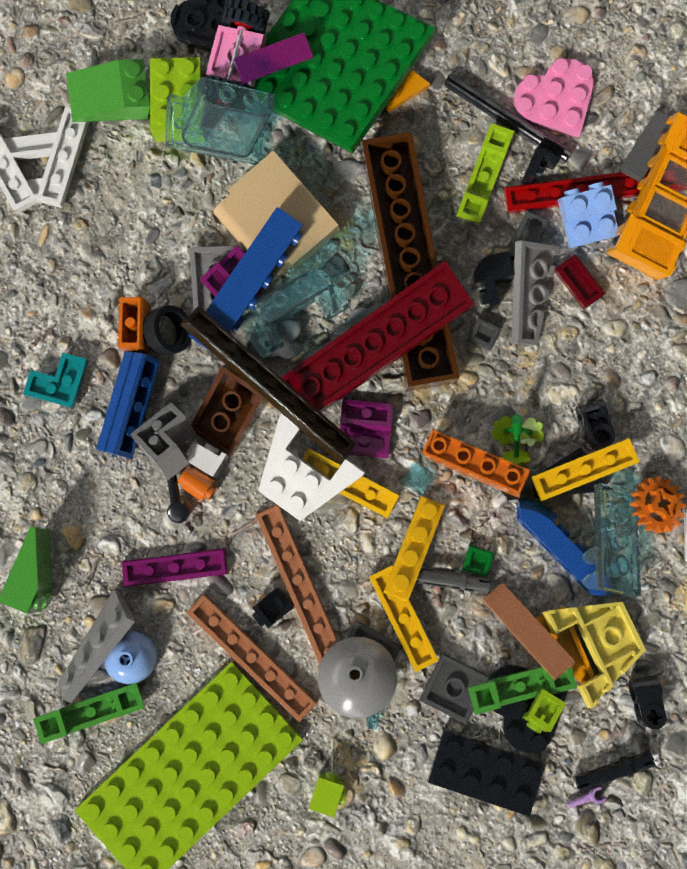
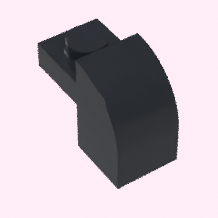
M509 251L491 254L483 258L473 273L471 290L482 289L479 290L481 305L486 306L487 312L497 310L500 305L496 285L510 282L514 276Z

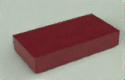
M573 255L555 268L554 272L583 310L606 294L576 255Z

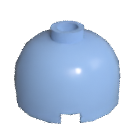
M128 631L105 659L104 667L109 676L117 682L128 685L139 683L149 677L155 669L158 660L157 647L152 639L143 633Z

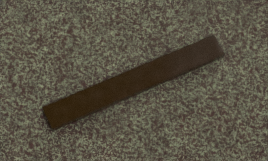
M198 306L182 322L181 326L339 464L346 459L356 443L206 311Z

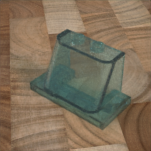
M201 77L183 97L173 94L167 97L165 147L257 165L264 159V128L274 110V94Z
M320 267L303 273L260 298L252 310L247 309L242 314L245 320L241 327L263 359L284 346L283 340L273 327L274 325L314 302L327 320L348 309L349 303L325 269Z

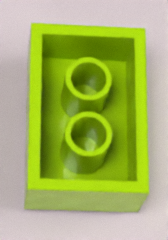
M200 57L150 58V131L155 142L204 141V99L201 98L204 87V70Z

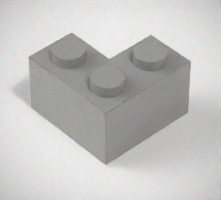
M170 402L130 435L141 451L169 480L189 464L179 447L196 433L185 415Z

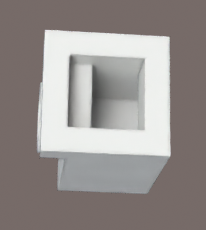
M195 442L192 443L186 453L189 456L187 459L188 463L215 479L229 456L223 452L218 456V449L207 443L201 446Z

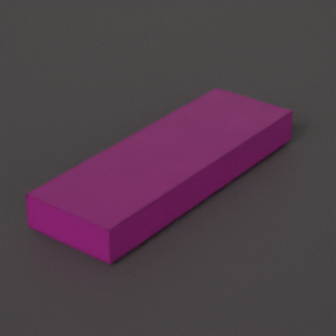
M301 33L236 57L233 61L242 84H246L313 58L305 33Z

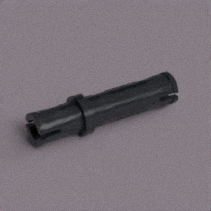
M650 750L628 758L626 756L620 757V761L574 775L573 777L578 791L581 793L626 776L628 778L634 777L635 773L654 768L656 764L653 762L654 758Z

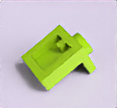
M540 689L529 711L524 712L522 718L528 721L526 726L537 733L542 731L551 732L566 703L548 691Z

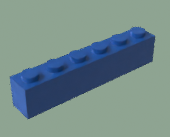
M278 207L271 214L206 310L228 332H231L232 329L237 332L245 320L242 314L246 308L253 309L260 298L256 294L261 286L265 289L274 278L271 274L276 265L278 267L283 265L289 256L285 251L290 244L295 246L303 235L300 231L303 225ZM191 334L189 335L190 338H192L194 341L205 347L194 336H192Z

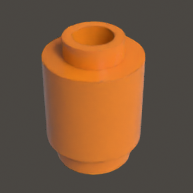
M190 465L182 472L178 479V483L182 485L181 488L201 502L205 499L210 500L218 489L215 486V479L199 468H193Z

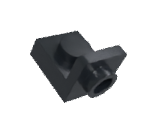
M536 147L521 183L532 184L534 178L539 180L544 167L554 170L560 157L549 149Z
M277 587L252 607L255 611L252 616L261 627L266 625L270 628L292 610L294 606Z

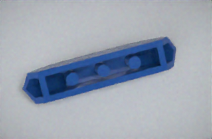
M518 499L516 520L589 595L613 596L611 580L602 561L596 554L588 559L586 557L588 555L586 549L579 543L574 544L568 538L570 536L569 532L562 525L558 524L556 526L554 524L559 516L542 504Z

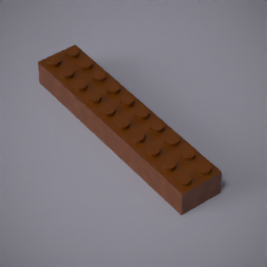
M412 132L362 140L361 147L389 300L438 266ZM449 324L400 358L406 392L454 384L459 379Z

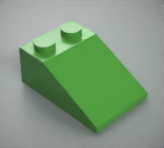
M143 59L115 60L66 73L72 122L148 119L150 102Z
M30 526L0 594V603L26 614L42 612L43 609L49 606L52 599V594H50L52 590L50 530L43 527Z

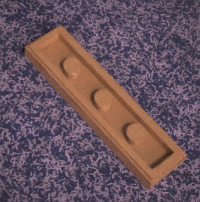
M503 583L483 598V602L554 681L575 664V660Z

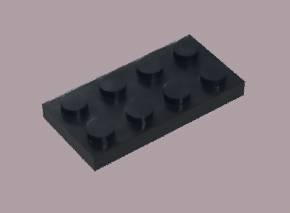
M442 730L427 782L530 817L545 764Z

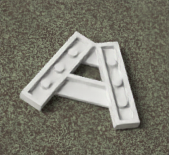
M65 106L57 132L4 139L0 133V187L16 214L38 202L63 208L89 122H72L70 107ZM49 157L43 178L26 180L16 162L17 160Z

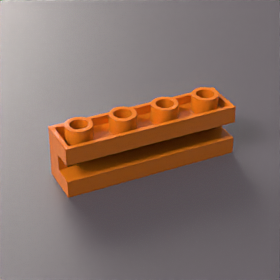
M433 429L422 452L425 459L517 498H520L530 475L529 469Z

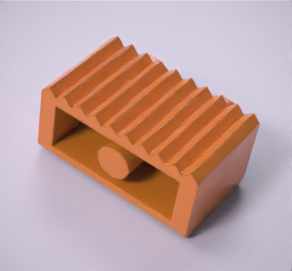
M120 297L118 299L120 302L118 304L120 307L118 309L120 312L118 314L120 317L118 321L120 323L117 325L119 327L117 330L119 332L117 335L119 337L117 340L119 344L117 346L124 352L150 354V348L143 338V321L148 312L151 311V304L144 297Z

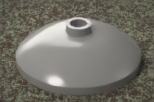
M350 637L334 644L322 658L318 669V686L324 701L335 712L349 718H367L380 712L391 701L397 686V669L392 656L380 643L365 637ZM354 670L360 672V677L357 680L351 679V673Z

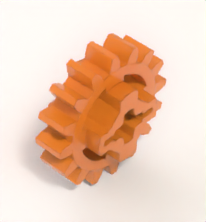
M661 476L645 479L642 483L636 485L638 491L631 493L635 501L629 503V505L636 509L632 516L640 518L637 522L638 525L646 524L645 531L654 530L655 534L672 531L673 527L680 525L678 519L685 517V514L681 512V508H685L686 504L680 502L684 494H677L676 491L679 486H670V479L662 480Z

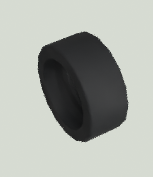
M165 305L148 312L143 321V338L147 346L159 355L177 354L187 349L192 338L189 337L190 333L181 324L188 315L175 305ZM162 316L168 317L175 326L176 339L173 345L167 344L159 332V322Z

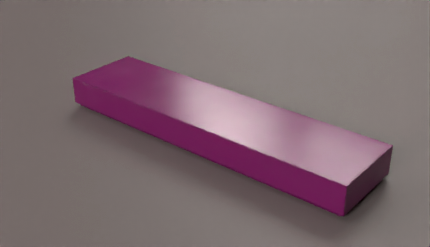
M226 548L121 561L124 587L228 574Z

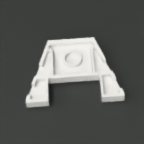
M281 414L258 491L301 521L362 477L366 471L346 458L332 479H329L288 449V446L300 429Z

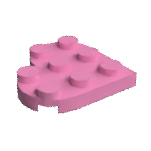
M559 58L549 67L545 76L527 75L515 91L513 107L516 108V112L523 120L533 126L579 138L593 90L592 69L590 66L584 65L575 59Z

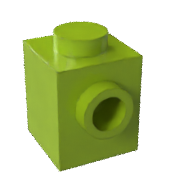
M326 771L325 774L319 772L309 803L310 810L333 818L335 817L338 805H344L348 790L344 789V780L340 779L341 776L331 771Z

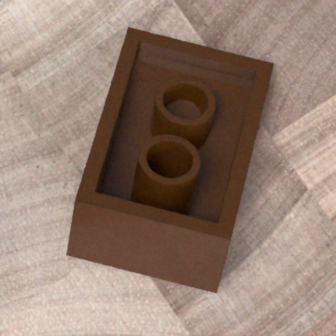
M225 364L219 370L191 426L198 436L231 457L264 410L268 401Z

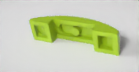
M493 123L490 124L456 214L457 217L480 225L513 137V130Z

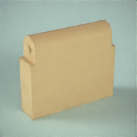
M274 151L270 152L227 190L230 195L221 201L213 212L245 251L248 250L276 207L303 225L300 229L303 235L295 246L289 245L285 251L289 256L281 267L276 265L272 270L271 274L274 276L272 281L281 277L291 267L294 270L298 269L340 232L336 221Z

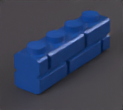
M124 352L96 450L133 459L137 443L130 434L144 422L150 401L149 398L152 394L161 363L160 360L143 353Z

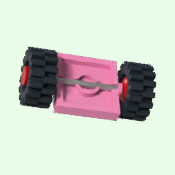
M226 0L221 18L222 23H225L226 26L218 25L206 71L207 76L201 98L205 99V101L230 110H245L250 90L244 85L254 87L256 80L242 84L233 59L265 47L267 37L264 34L270 13L263 6H257V3H250L249 0Z

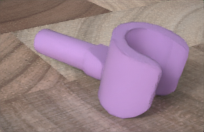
M596 786L588 789L587 794L568 801L569 808L590 801L598 804L604 803L607 799L605 796H600L596 799L594 796L597 790L603 788Z

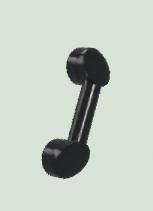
M176 474L171 479H167L171 502L167 509V515L174 523H184L189 518L190 511L185 504L181 503Z

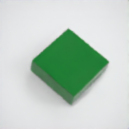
M468 545L461 570L487 578L494 552Z

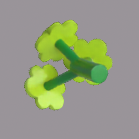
M514 415L512 420L510 417L504 416L500 420L494 421V429L491 432L492 438L497 441L499 440V443L503 446L508 443H514V449L510 452H504L502 459L519 466L529 464L531 462L530 454L519 449V442L527 444L529 447H534L537 442H542L545 438V434L542 431L544 428L543 423L537 422L534 418H528L525 424H522L523 418L521 415Z

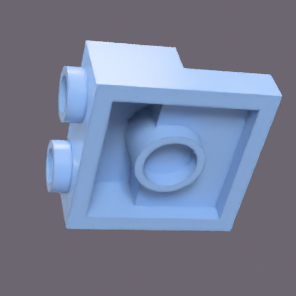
M603 182L595 183L588 186V191L581 193L579 188L564 192L565 197L558 199L569 249L619 236L616 234L618 225L614 211L617 208L611 185L604 186Z

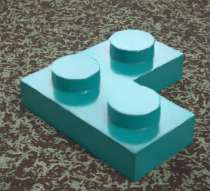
M62 352L55 377L30 370L23 395L74 409L89 361L85 358Z

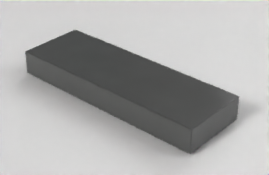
M659 111L655 112L622 164L620 172L638 182L644 179L650 169L647 166L649 160L657 155L660 150L659 138L670 128V125L666 123L669 118L668 116Z

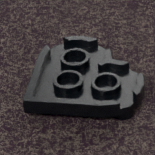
M186 0L179 6L176 4L171 12L170 21L175 38L188 46L212 51L218 25L226 26L221 21L226 0Z
M506 664L492 671L488 680L528 670V668ZM568 691L552 695L565 702ZM536 697L504 705L494 710L502 716L501 727L505 738L514 748L521 752L533 753L544 751L555 735L559 718L551 732L542 731L541 733H537L526 726L528 721L522 718L524 712L529 711Z

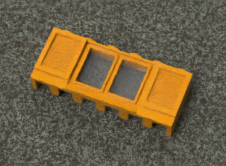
M680 112L667 119L666 123L670 125V128L659 138L660 150L647 164L651 168L649 174L637 186V189L640 190L637 200L631 202L627 207L626 211L630 215L626 223L620 225L617 229L616 234L620 237L616 245L608 248L606 254L657 280L669 277L674 272L678 256L687 244V116Z

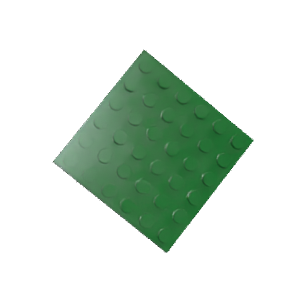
M292 0L267 34L265 47L305 33L313 58L257 79L254 87L244 86L250 90L249 99L353 154L436 35L435 27L379 0Z

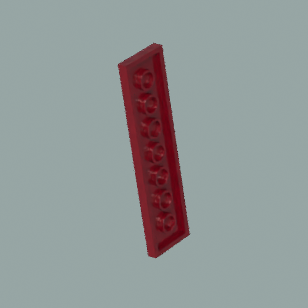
M444 261L281 378L322 413L475 306V303L449 264Z

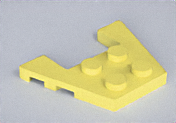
M623 602L542 612L552 634H558L576 624L595 662L599 674L577 685L587 708L595 707L603 694L610 691L614 686L613 683L621 674H625L646 650Z

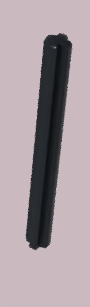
M450 74L446 78L444 83L446 88L538 148H546L553 151L555 155L560 157L558 161L565 164L571 157V150L456 75Z

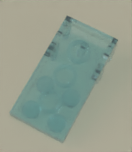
M604 483L594 485L595 547L588 549L582 556V560L587 564H595L596 570L593 574H588L582 580V583L588 589L608 591L625 597L641 596L638 516H632L636 509L629 505V503L635 501V498L631 496V491Z

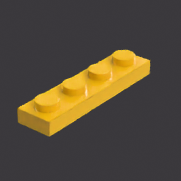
M630 438L531 478L540 500L543 501L637 464L640 461Z
M307 448L302 458L329 479H332L341 466ZM363 476L340 492L341 495L386 518L389 517L400 496Z
M422 496L420 497L383 593L405 602L409 601L445 505Z
M391 565L369 576V579L416 673L439 660L410 601L405 602L383 593L393 568Z

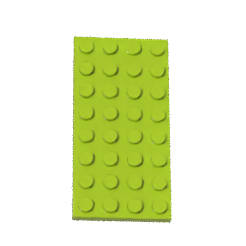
M232 661L74 811L125 869H169L303 741V738Z

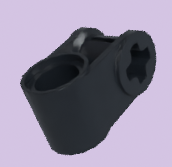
M598 399L596 403L588 406H576V415L589 447L598 451L610 446L615 440V431L609 419L605 402L602 399ZM596 432H602L606 436V443L597 441Z
M653 675L629 680L628 687L637 721L640 725L657 730L662 728L666 723V713L662 699V688L658 677ZM654 712L655 716L651 718V721L647 720V716Z

